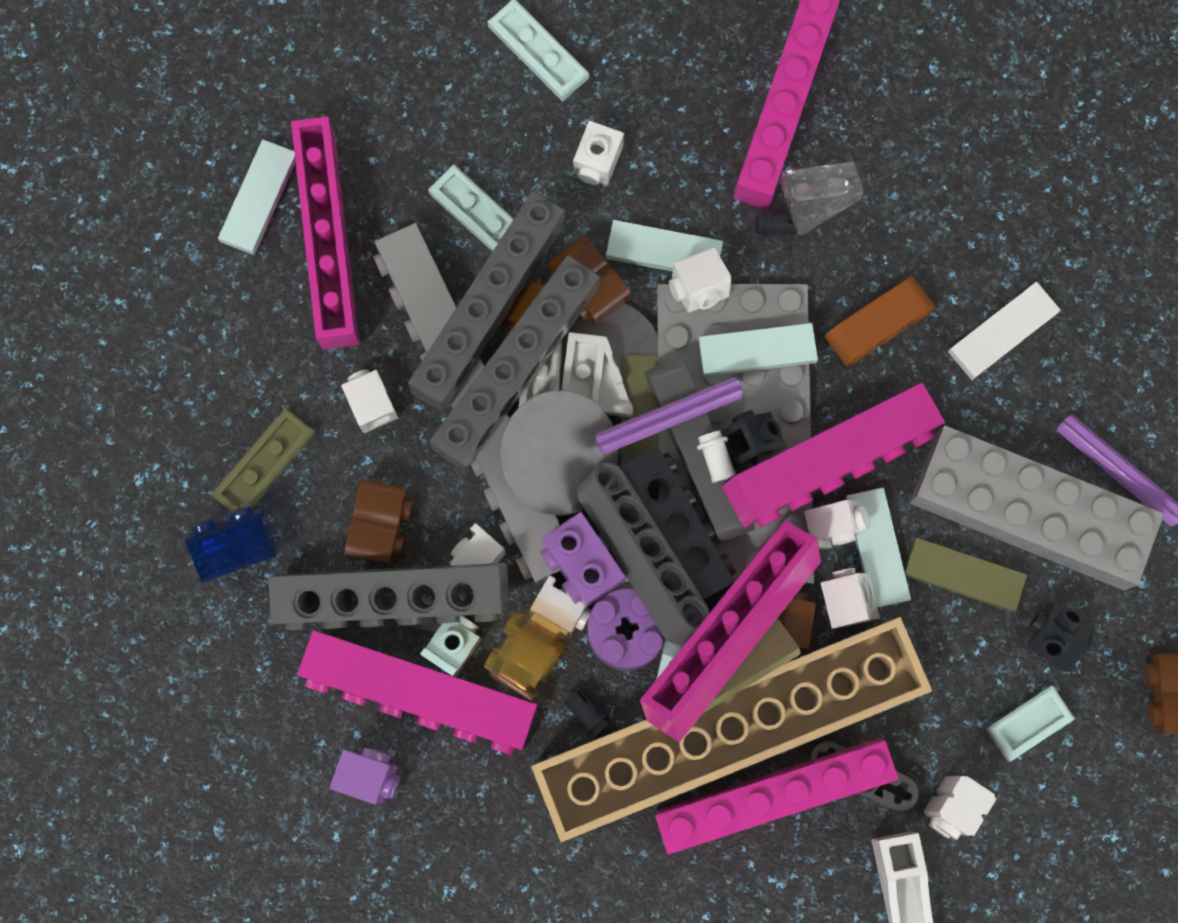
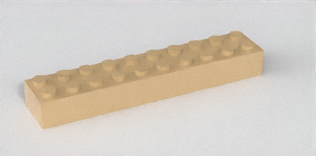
M899 617L785 663L703 713L680 743L647 720H644L531 767L560 842H564L927 694L932 689L902 619Z

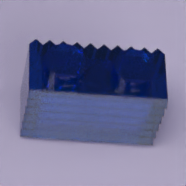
M250 505L229 512L228 516L230 519L215 524L213 519H208L191 526L192 532L185 538V543L201 583L276 556L278 550L262 508L252 511Z

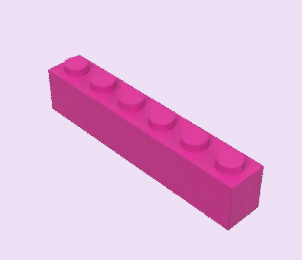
M840 0L800 1L737 182L733 199L763 209H769Z
M328 116L291 121L316 340L322 350L360 345L335 132Z
M920 383L734 476L722 486V489L744 528L755 522L762 528L781 517L779 510L790 506L791 510L795 511L813 501L810 494L821 489L823 494L826 495L845 484L842 480L843 477L852 473L854 478L857 479L874 470V461L883 458L885 463H888L906 453L903 448L904 446L913 442L915 448L929 442L936 437L933 431L944 424L945 421L924 384Z
M784 520L641 698L640 702L649 723L680 743L819 566L821 559L817 538Z
M314 630L297 676L307 679L305 687L327 694L330 686L344 691L342 696L344 700L364 706L366 699L381 703L380 712L401 718L403 711L418 716L416 724L437 731L440 724L455 728L453 734L455 737L476 743L477 737L480 736L492 740L491 749L512 756L515 748L524 750L538 708L537 704Z
M877 738L655 810V817L667 854L669 855L899 779L886 741Z

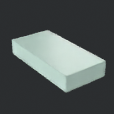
M1049 686L988 726L986 730L1006 760L1012 761L1075 718L1055 688Z

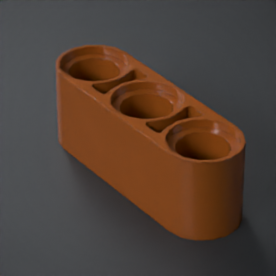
M912 276L839 323L825 335V338L844 365L849 367L921 320L936 306L914 276Z

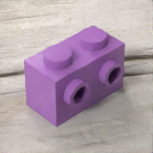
M582 512L541 538L545 549L540 551V554L552 571L557 568L560 569L567 580L562 586L574 604L581 601L585 608H587L625 582V575Z
M365 747L362 753L343 749L329 789L375 805L385 804L386 799H393L401 776L395 774L398 766L389 763L391 755Z

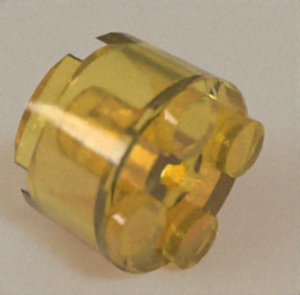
M528 608L525 612L520 611L519 614L514 612L503 631V633L508 635L505 643L500 648L495 647L484 668L491 671L490 677L532 701L538 694L532 688H536L539 681L542 683L546 682L565 647V644L559 642L560 638H569L570 631Z

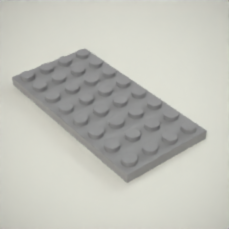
M658 284V366L681 357L690 373L697 392L731 378H737L742 386L743 397L741 399L707 412L714 431L723 430L733 424L732 418L743 412L753 410L755 415L771 412L774 420L780 426L781 436L786 447L775 452L774 456L810 439L809 364L703 377L698 338L701 336L808 324V284H730L728 298L718 301L711 308L705 310L697 309L689 313L682 301L677 302L674 299L669 284ZM665 429L659 432V449L662 454L668 452L673 458L679 471L674 476L681 488L687 485L698 504L693 509L699 520L703 521L706 519L669 432ZM749 464L733 469L736 472V475H738L752 468L753 466L752 464ZM658 483V501H662L668 498L670 494L664 484ZM812 501L795 511H792L790 506L779 510L781 517L762 528L755 522V530L721 544H718L716 540L712 542L719 555L726 553L736 570V574L732 576L734 581L739 578L784 520L809 534L804 511L813 509ZM674 516L667 521L669 531L675 535H682L688 531V523L682 517ZM692 550L686 555V561L690 567L702 569L707 566L708 560L702 551ZM814 572L804 585L814 584Z

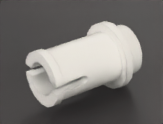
M721 430L699 437L700 445L697 446V449L703 451L712 483L735 476L736 472L733 469L725 445L728 439L722 436Z

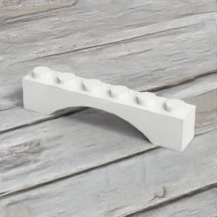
M905 832L871 839L889 923H933L928 874L919 833Z

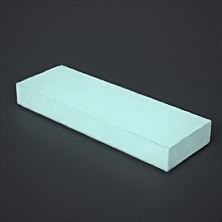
M517 0L510 1L488 21V27L562 102L589 79V72Z
M262 139L219 234L218 239L221 243L255 255L296 163L294 151Z
M454 164L428 189L429 194L492 252L514 219Z
M613 220L606 259L673 272V263L715 247L720 256L723 241Z
M812 323L701 336L698 338L703 377L812 364L818 360Z
M884 488L846 495L845 500L859 501L860 506L865 507L869 516V529L854 535L862 572L870 576L877 608L910 601L911 597Z

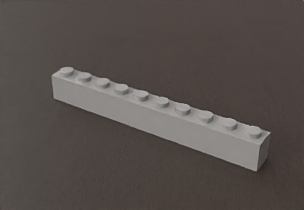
M414 223L374 241L379 254L374 255L373 258L381 276L390 275L394 287L388 290L397 309L405 307L410 319L405 321L404 324L413 343L418 340L421 341L425 353L419 356L423 360L455 311L456 306L417 224ZM480 358L449 405L452 409L484 368ZM506 415L470 465L476 477L483 474L489 485V488L483 490L492 511L500 509L506 521L499 526L508 545L516 543L522 557L515 560L524 579L532 578L535 585L538 586L546 582L549 575L554 578L562 574L559 568L552 571L540 554V551L545 549L541 538L555 530L560 524L555 515L538 512L524 504L507 484L500 460L501 440L506 425L510 420L508 415Z

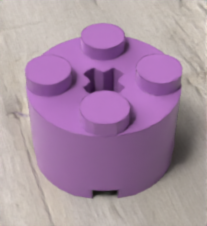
M620 589L605 595L593 607L588 620V641L593 653L604 664L617 670L632 671L648 665L658 655L665 642V637L658 629L634 589ZM622 621H628L630 626L637 627V630L632 634L631 640H626L624 634L616 633V630L621 628Z

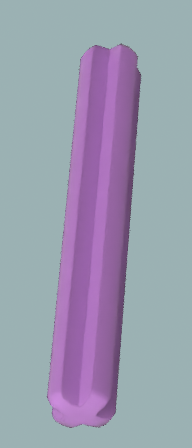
M737 378L723 381L597 433V445L603 454L622 448L741 399L743 397L742 386Z
M1070 414L1060 423L1057 430L1068 441L1143 504L1164 513L1162 520L1169 526L1178 524V502L1074 415Z

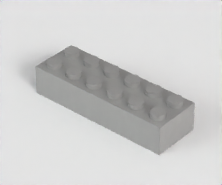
M944 426L936 433L910 499V504L1119 589L1127 590L1139 585L1164 513L948 426Z

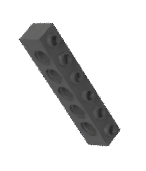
M531 191L409 380L408 385L411 394L445 413L564 227V209Z
M567 255L429 442L433 451L465 472L599 290L600 277Z
M507 563L289 573L268 577L271 624H285V630L308 629V622H322L323 629L346 627V621L360 620V627H374L384 625V619L398 618V625L421 624L422 617H436V623L439 624L460 622V616L475 615V622H488L499 620V614L510 610ZM462 583L468 584L474 592V599L471 604L464 603L459 598L458 589ZM424 585L432 588L435 593V601L432 606L425 604L421 600L420 591ZM386 587L391 588L396 594L397 599L394 607L387 606L383 601L382 593ZM348 589L353 590L358 597V605L355 609L350 608L346 604L345 593ZM310 591L315 592L320 598V607L317 611L313 610L308 604Z

